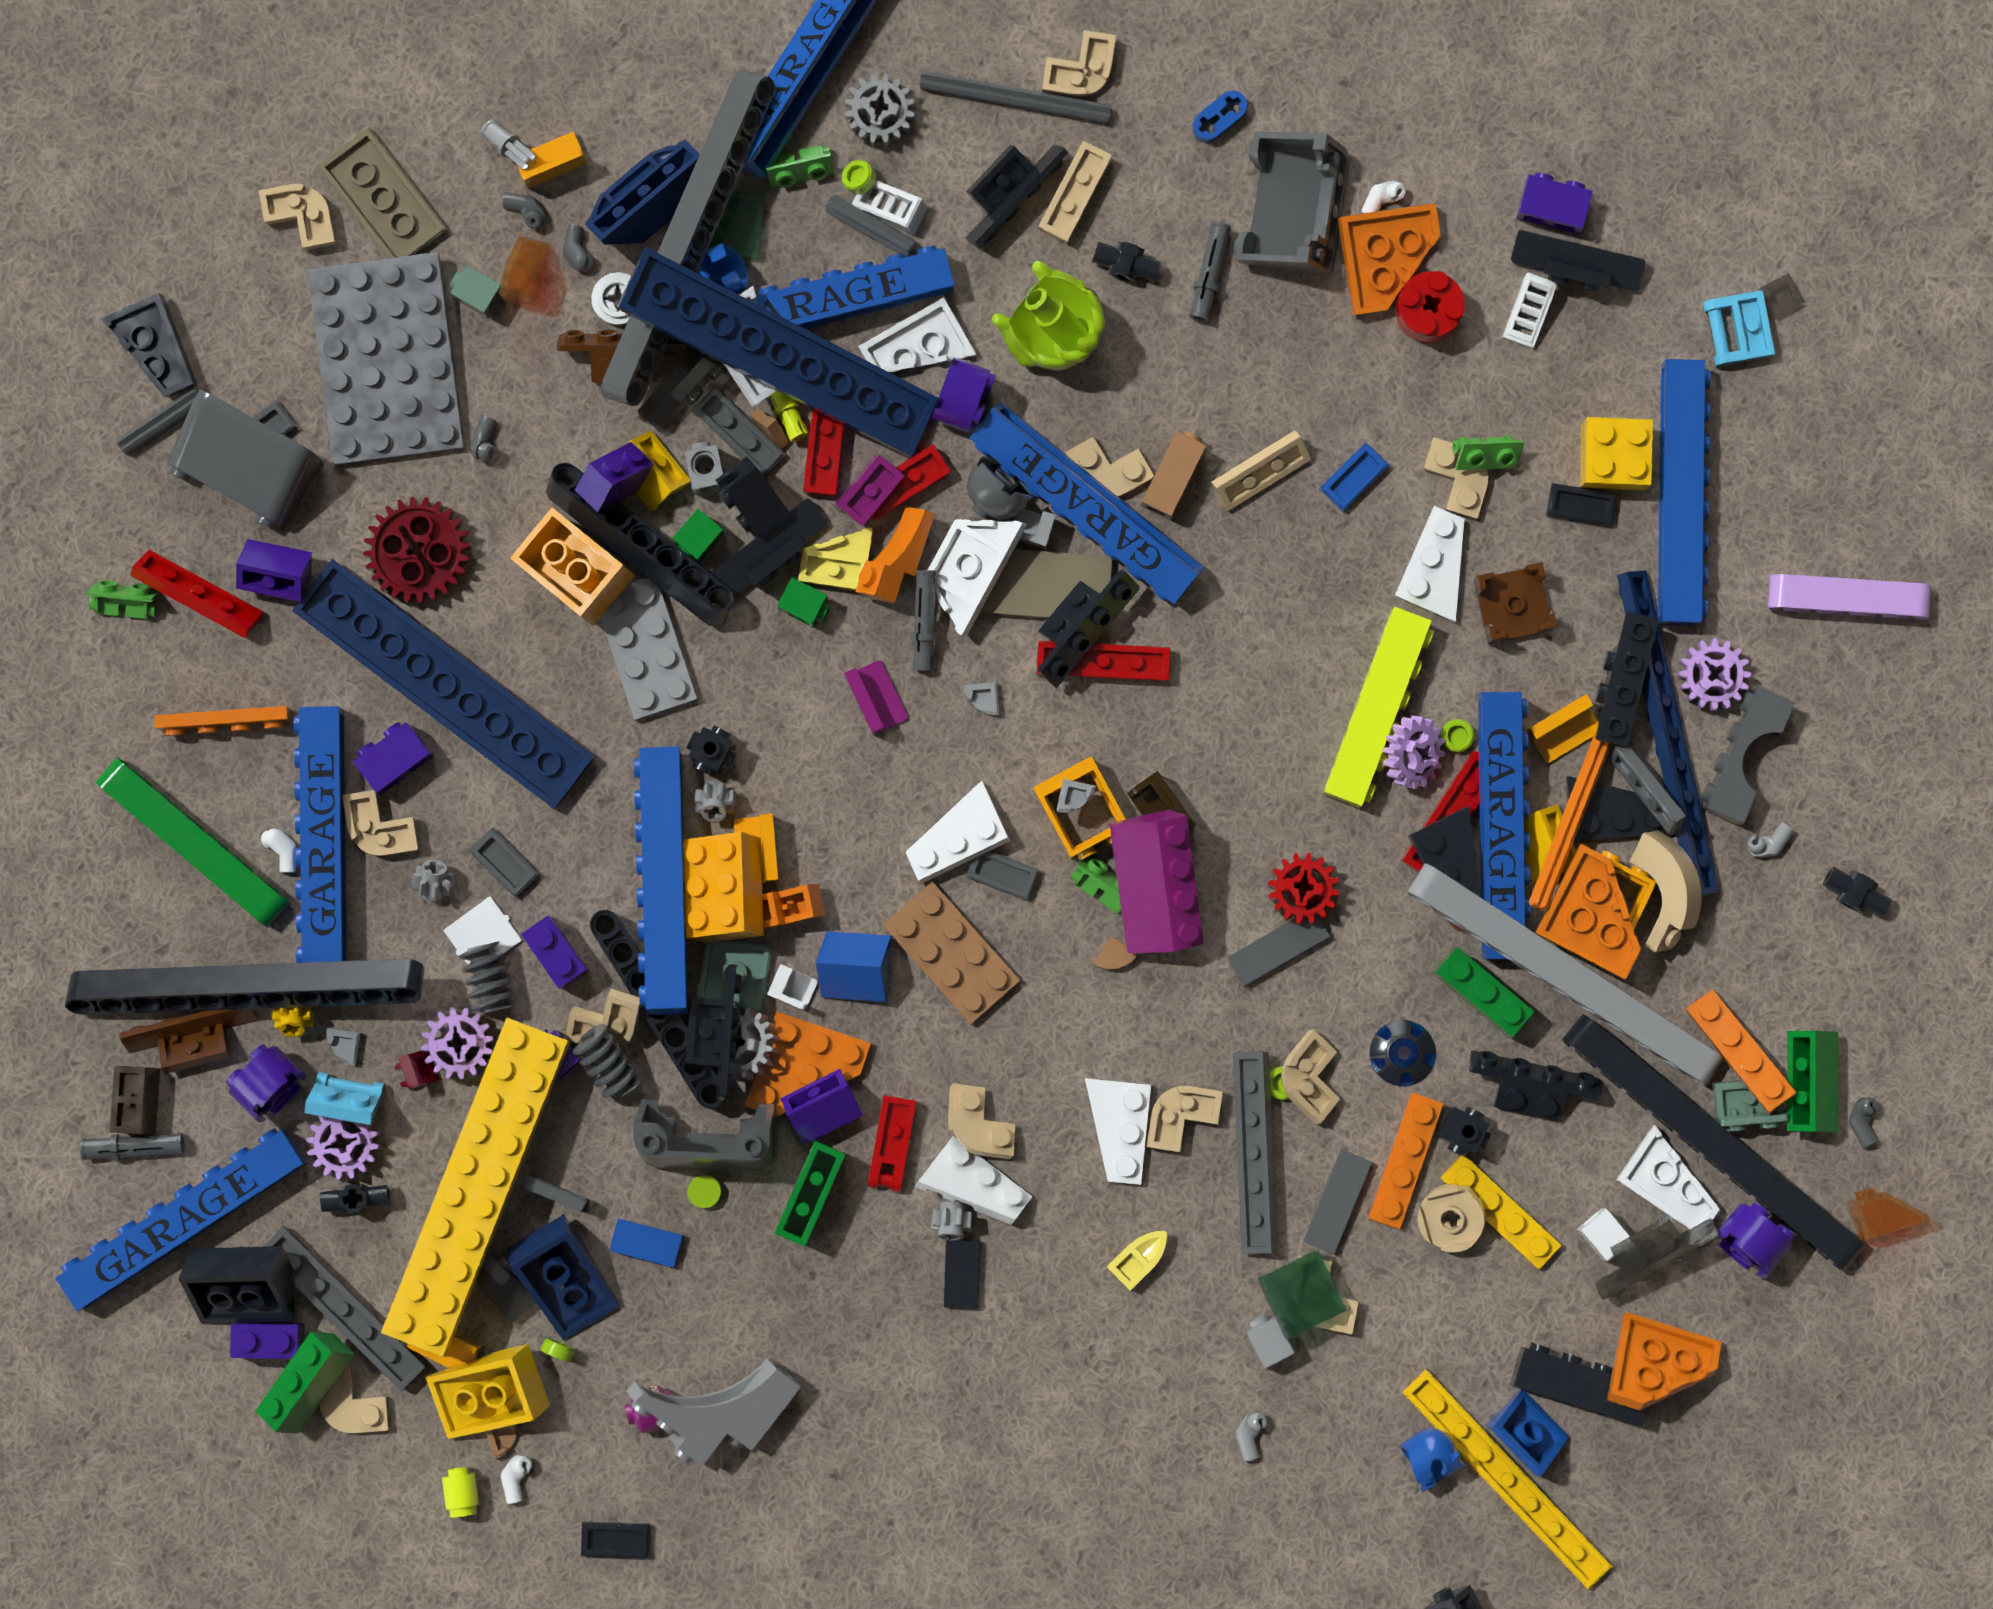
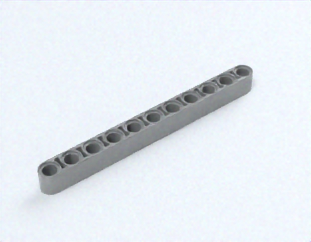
M1425 863L1408 889L1407 893L1676 1070L1687 1077L1688 1075L1694 1077L1695 1082L1707 1086L1723 1060V1057L1436 868Z

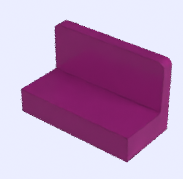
M880 454L874 455L833 506L838 510H842L860 526H864L905 475Z
M881 660L859 670L854 668L844 673L873 736L908 719V715Z

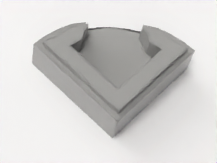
M996 682L964 685L967 699L977 710L979 709L980 712L982 711V713L984 712L988 715L999 716Z
M1063 779L1056 812L1068 813L1080 809L1091 799L1096 786Z
M327 1028V1041L334 1054L341 1061L356 1066L361 1033Z

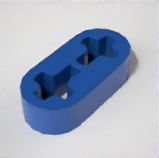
M1235 90L1227 91L1202 110L1194 118L1192 129L1195 138L1204 143L1213 142L1245 116L1247 110L1245 96ZM1229 99L1232 103L1236 100L1240 102L1237 114L1234 111L1228 112L1225 116L1221 114L1227 107L1226 100ZM1217 117L1218 121L1213 125L1214 133L1210 134L1208 131L1200 132L1202 126L1200 121L1204 120L1208 123Z

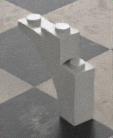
M766 1358L755 1371L743 1380L730 1387L706 1395H666L648 1389L635 1381L626 1392L634 1401L631 1405L633 1409L646 1418L651 1414L659 1419L656 1424L670 1434L668 1438L675 1445L676 1448L673 1452L687 1463H690L693 1459L703 1466L724 1438L737 1448L743 1444L752 1451L801 1386L790 1374Z

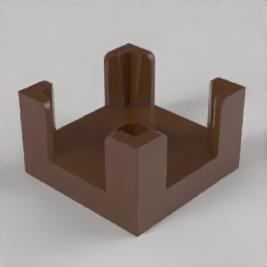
M1543 562L1527 565L1523 569L1496 575H1494V572L1478 575L1473 580L1487 644L1549 632L1557 627L1554 612H1549L1543 585V581L1546 579Z

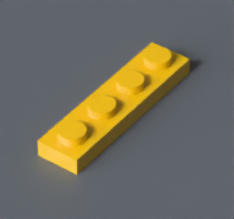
M1459 1156L1440 1177L1446 1185L1456 1184L1470 1187L1484 1206L1486 1222L1538 1270L1560 1248L1561 1244L1467 1157Z

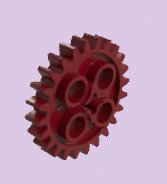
M413 496L410 499L409 506H406L399 499L397 500L398 510L394 511L388 505L385 506L388 516L384 518L376 514L375 517L380 525L378 527L368 526L374 537L364 539V542L372 546V549L363 552V556L373 559V561L365 567L368 571L377 570L371 578L372 581L376 583L384 580L380 589L385 593L393 588L392 598L395 600L404 593L406 603L410 604L413 596H416L418 602L424 604L425 595L429 594L430 598L436 602L437 591L441 590L448 596L449 590L446 585L451 583L458 587L459 583L455 579L456 574H467L460 565L461 563L471 562L469 557L463 555V551L472 549V546L469 543L462 542L463 539L469 536V533L466 530H457L463 524L460 518L450 521L454 514L451 508L441 513L443 504L440 501L431 508L428 497H425L422 504L418 505L416 498ZM421 520L429 521L430 528L428 532L422 536L415 535V524ZM404 526L412 539L420 547L423 546L421 552L434 568L435 573L433 575H430L422 561L415 554H412L413 548L400 532V527ZM401 539V550L396 554H389L387 552V544L390 540ZM438 547H446L448 549L447 558L443 562H434L432 559L434 550ZM413 565L419 566L421 569L419 578L415 581H407L405 578L406 570Z

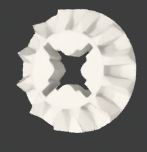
M619 272L610 273L596 283L592 291V306L596 314L604 322L618 326L628 322L630 315L620 310L617 312L614 302L604 299L614 297L617 286H619L623 295L631 277L630 275Z

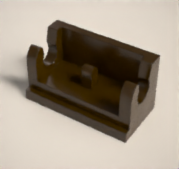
M1158 770L1127 793L1142 816L1172 810L1187 815L1189 830L1196 825Z
M114 1066L110 1133L156 1134L160 1068Z

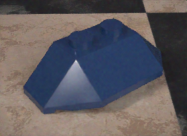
M686 140L678 142L677 145L667 146L650 152L599 196L593 208L591 218H588L585 225L604 245L644 243L673 218L700 153Z

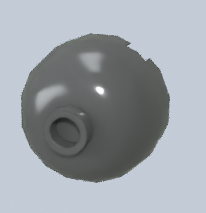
M982 456L973 467L967 482L968 496L974 503L972 509L984 519H988L989 516L996 519H1010L1017 516L1025 509L1033 496H1030L1031 493L1026 489V484L1018 477H1011L1004 471L996 469L1000 464L999 462Z

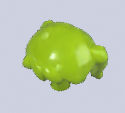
M1036 261L1032 265V272L1039 282L1030 289L1022 302L1014 310L1011 318L1001 313H995L991 320L1003 335L1008 351L1021 366L1041 367L1056 371L1070 369L1086 360L1090 353L1097 348L1106 326L1103 308L1096 295L1091 290L1086 289L1085 283L1082 280L1074 278L1063 271L1052 269L1041 261Z

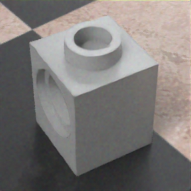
M700 442L691 445L692 450L685 451L694 494L721 489L715 481L724 474L718 446H711L710 442ZM703 459L712 460L714 462L713 470L708 474H700L696 471L699 461Z
M1265 1313L1248 1322L1251 1328L1245 1330V1333L1264 1368L1294 1354L1275 1316L1268 1318Z

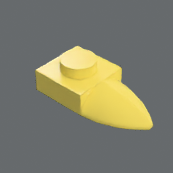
M1155 1231L1137 1238L1106 1267L1131 1291L1160 1260L1165 1250L1167 1232Z

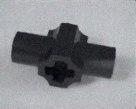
M1098 241L1092 260L1094 263L1109 267L1108 274L1114 278L1129 282H1135L1136 276L1154 282L1161 263L1160 261L1143 256L1145 249L1140 248L1138 245L1118 241L1117 247Z
M1833 866L1823 881V886L1839 894L1836 898L1838 902L1858 913H1863L1866 909L1879 917H1883L1892 902L1891 898L1876 890L1879 885L1878 883L1854 870L1848 875Z
M362 1184L345 1185L344 1190L320 1192L322 1212L346 1210L348 1214L365 1212V1209L369 1207L390 1205L389 1186L363 1187ZM353 1189H356V1194H362V1201L357 1203V1208H354V1203L348 1202V1196L353 1195Z

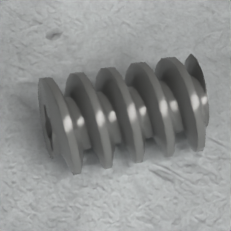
M499 941L468 948L467 951L459 955L461 960H469L471 962L462 970L464 973H473L474 975L465 981L466 985L476 986L477 988L468 994L469 998L479 999L480 1001L471 1007L472 1011L487 1013L514 1006V1004L504 1003V1000L510 997L512 993L511 991L501 990V987L507 984L509 980L508 978L498 977V974L506 969L505 965L495 964V961L503 956L502 952L492 951V948L500 943Z
M599 1024L588 1030L580 1038L579 1044L572 1052L575 1055L585 1052L586 1055L580 1060V1064L586 1066L592 1063L587 1074L589 1077L597 1074L600 1075L594 1081V1085L600 1087L606 1084V1087L601 1092L603 1098L611 1095L620 1097L635 1089L639 1085L641 1078L639 1075L634 1074V1067L631 1064H627L628 1058L625 1054L620 1053V1046L617 1043H613L614 1037L611 1033L606 1032V1025Z

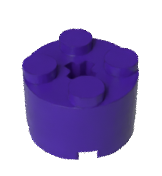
M953 357L931 419L965 432H969V430L975 431L985 405L979 402L980 400L987 402L996 375L991 374V370Z
M264 1044L252 1052L250 1055L251 1061L242 1070H235L226 1080V1084L230 1087L229 1094L257 1122L267 1120L263 1115L269 1111L275 1115L282 1110L300 1090L301 1087L297 1084L299 1078L304 1081L306 1079V1074L277 1046L267 1048Z
M1755 1202L1751 1206L1739 1204L1713 1237L1714 1239H1722L1719 1243L1720 1248L1747 1270L1752 1265L1759 1269L1755 1275L1766 1279L1792 1248L1791 1242L1795 1236L1782 1225L1777 1227L1768 1219L1770 1214L1761 1205Z

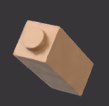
M1176 431L1141 502V507L1171 520L1205 451L1206 445L1201 443V437L1189 431H1184L1183 434Z

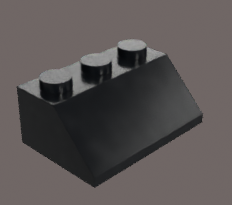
M283 1246L190 1249L178 1279L201 1324L293 1321L295 1317L294 1271Z

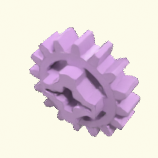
M1713 638L1710 641L1709 647H1707L1706 643L1702 640L1697 643L1699 651L1692 647L1689 648L1686 652L1690 659L1682 658L1679 664L1685 667V670L1677 673V677L1685 678V683L1679 689H1688L1690 694L1686 700L1690 701L1697 698V708L1699 709L1703 708L1706 703H1709L1711 711L1717 710L1718 703L1724 709L1729 708V698L1738 702L1742 698L1737 691H1746L1749 688L1747 684L1742 682L1743 679L1751 676L1750 672L1743 671V666L1748 664L1749 661L1748 659L1739 660L1738 656L1742 651L1740 648L1733 652L1729 650L1730 641H1726L1722 646H1719L1717 638ZM1716 653L1724 657L1720 660H1711L1705 654ZM1732 666L1735 672L1734 682L1730 679V668ZM1693 667L1698 670V682L1696 684L1693 680ZM1717 668L1720 671L1717 676L1718 679L1709 680L1710 670ZM1708 689H1716L1723 695L1709 696L1704 693Z
M1414 715L1411 716V719L1403 717L1401 725L1394 724L1392 726L1395 734L1393 736H1386L1390 745L1383 748V752L1388 754V758L1383 762V765L1391 767L1387 776L1395 778V784L1417 789V786L1425 787L1427 786V779L1434 780L1436 778L1434 769L1442 768L1438 760L1439 757L1445 756V752L1440 750V746L1445 743V739L1438 738L1441 728L1435 727L1433 720Z
M452 1007L448 1017H445L441 1011L438 1012L439 1022L437 1024L430 1020L427 1022L428 1026L432 1029L431 1033L422 1032L421 1035L424 1039L429 1040L428 1044L421 1046V1051L430 1052V1055L425 1059L426 1064L435 1062L436 1066L433 1072L436 1074L442 1069L446 1070V1079H450L452 1073L456 1072L459 1079L463 1080L464 1071L467 1070L475 1076L477 1073L474 1066L478 1064L485 1067L487 1063L482 1058L483 1055H492V1050L485 1047L486 1043L493 1041L492 1036L484 1035L489 1025L483 1024L479 1026L480 1015L476 1014L472 1019L469 1018L467 1008H464L461 1015H457L455 1008ZM460 1022L470 1025L477 1032V1035H469L463 1031ZM448 1024L449 1032L443 1039L435 1040L438 1031ZM455 1028L460 1040H466L467 1045L461 1047L460 1059L457 1058V1052H455L454 1048L447 1046V1043L453 1040ZM479 1047L475 1058L466 1064L465 1056L469 1050ZM445 1052L453 1058L454 1066L443 1062L436 1053Z
M319 1116L322 1124L320 1126H310L316 1133L315 1137L306 1138L307 1142L314 1144V1148L309 1150L307 1154L316 1155L318 1158L313 1166L320 1167L324 1165L323 1175L329 1176L333 1171H336V1179L339 1180L343 1179L345 1172H347L350 1179L356 1178L357 1168L363 1173L367 1172L368 1168L365 1162H376L377 1158L371 1152L381 1147V1145L373 1143V1138L380 1135L379 1131H370L369 1129L374 1121H372L371 1125L352 1122L361 1130V1132L354 1133L347 1128L345 1120ZM330 1127L332 1133L327 1142L322 1143L323 1136ZM341 1134L343 1138H357L356 1141L346 1146L347 1152L343 1148H330V1146L336 1145L337 1142L341 1141ZM365 1144L364 1151L357 1160L355 1153L360 1145ZM333 1154L337 1156L342 1166L331 1162L326 1155Z

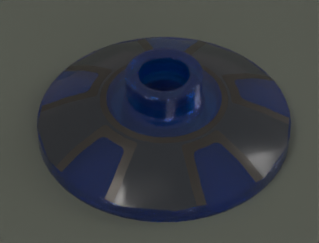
M1396 1020L1384 1025L1376 1032L1370 1045L1369 1054L1372 1067L1381 1079L1396 1086H1410L1422 1081L1430 1073L1435 1063L1436 1048L1431 1035L1424 1027L1413 1021ZM1402 1046L1407 1047L1410 1051L1409 1057L1405 1060L1398 1056V1050Z

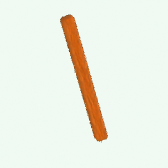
M1596 733L1593 736L1529 900V905L1540 911L1546 910L1549 906L1611 747L1609 743L1597 741L1595 739Z

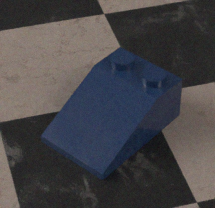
M564 1214L507 1248L511 1269L562 1340L567 1339L620 1306L619 1301L582 1239Z

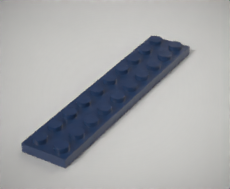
M647 247L643 249L616 308L908 458L913 456L938 400V397Z
M331 559L304 594L301 602H298L292 610L555 810L595 759L583 747L333 559Z

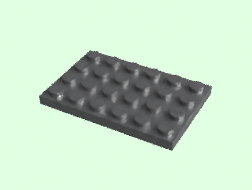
M439 253L307 269L333 465L464 449Z

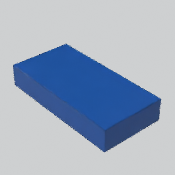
M1365 442L1319 490L1343 512L1389 464Z
M618 1218L609 1251L674 1268L683 1235Z

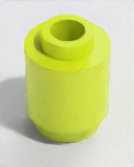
M468 1467L448 1469V1476L442 1477L445 1507L446 1510H449L450 1517L477 1514L476 1506L479 1505L475 1472L468 1473Z

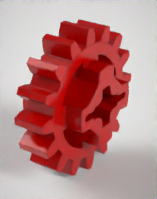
M1295 853L1293 856L1294 862L1289 863L1286 859L1281 860L1282 871L1276 868L1272 870V874L1277 880L1268 881V887L1276 891L1268 895L1269 901L1278 900V903L1274 906V911L1277 913L1284 910V920L1286 922L1294 916L1298 926L1301 925L1303 918H1307L1310 925H1314V916L1318 915L1325 920L1327 918L1325 909L1334 910L1336 908L1331 898H1339L1340 892L1332 889V887L1339 884V878H1330L1334 868L1329 866L1324 869V858L1320 857L1316 862H1313L1311 853H1307L1305 860H1300L1298 854ZM1300 869V873L1292 879L1286 878L1292 871ZM1313 870L1321 875L1326 885L1317 883L1313 877ZM1305 876H1307L1308 887L1313 891H1307L1301 903V895L1295 887H1301ZM1282 893L1292 897L1295 901V908L1291 907L1284 900ZM1313 901H1322L1315 908L1307 910L1308 905Z

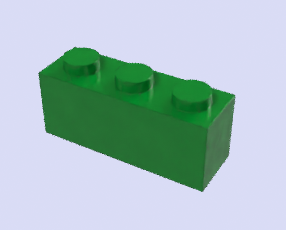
M1458 947L1453 948L1432 973L1508 1038L1513 1037L1534 1013L1531 1008Z
M1787 1031V1082L1796 1091V1096L1787 1102V1131L1838 1132V1032Z
M814 1140L774 1234L801 1246H806L845 1157V1152Z
M311 1331L255 1412L274 1432L299 1434L355 1354L335 1334Z

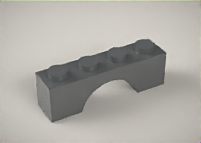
M1759 686L1753 689L1752 693H1745L1739 706V710L1743 711L1739 723H1732L1726 740L1730 741L1726 754L1720 752L1714 764L1713 770L1718 772L1713 784L1708 782L1702 792L1700 800L1705 802L1702 808L1703 811L1738 826L1744 824L1757 794L1750 787L1743 773L1745 751L1756 738L1765 735H1778L1783 732L1794 707V701Z

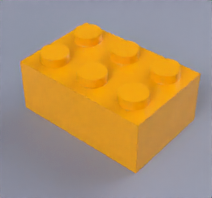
M553 507L510 557L511 560L592 626L596 624L635 576Z
M743 832L684 839L686 938L703 943L764 936L761 838Z

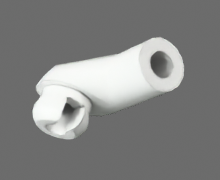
M1388 181L1373 186L1360 214L1378 212L1381 205L1403 199L1406 193L1404 185L1397 181Z
M273 828L265 831L261 836V843L265 848L270 847L279 855V873H296V844L282 830Z
M516 1455L511 1458L501 1472V1481L507 1504L523 1500L519 1483L532 1467L531 1460L524 1455Z

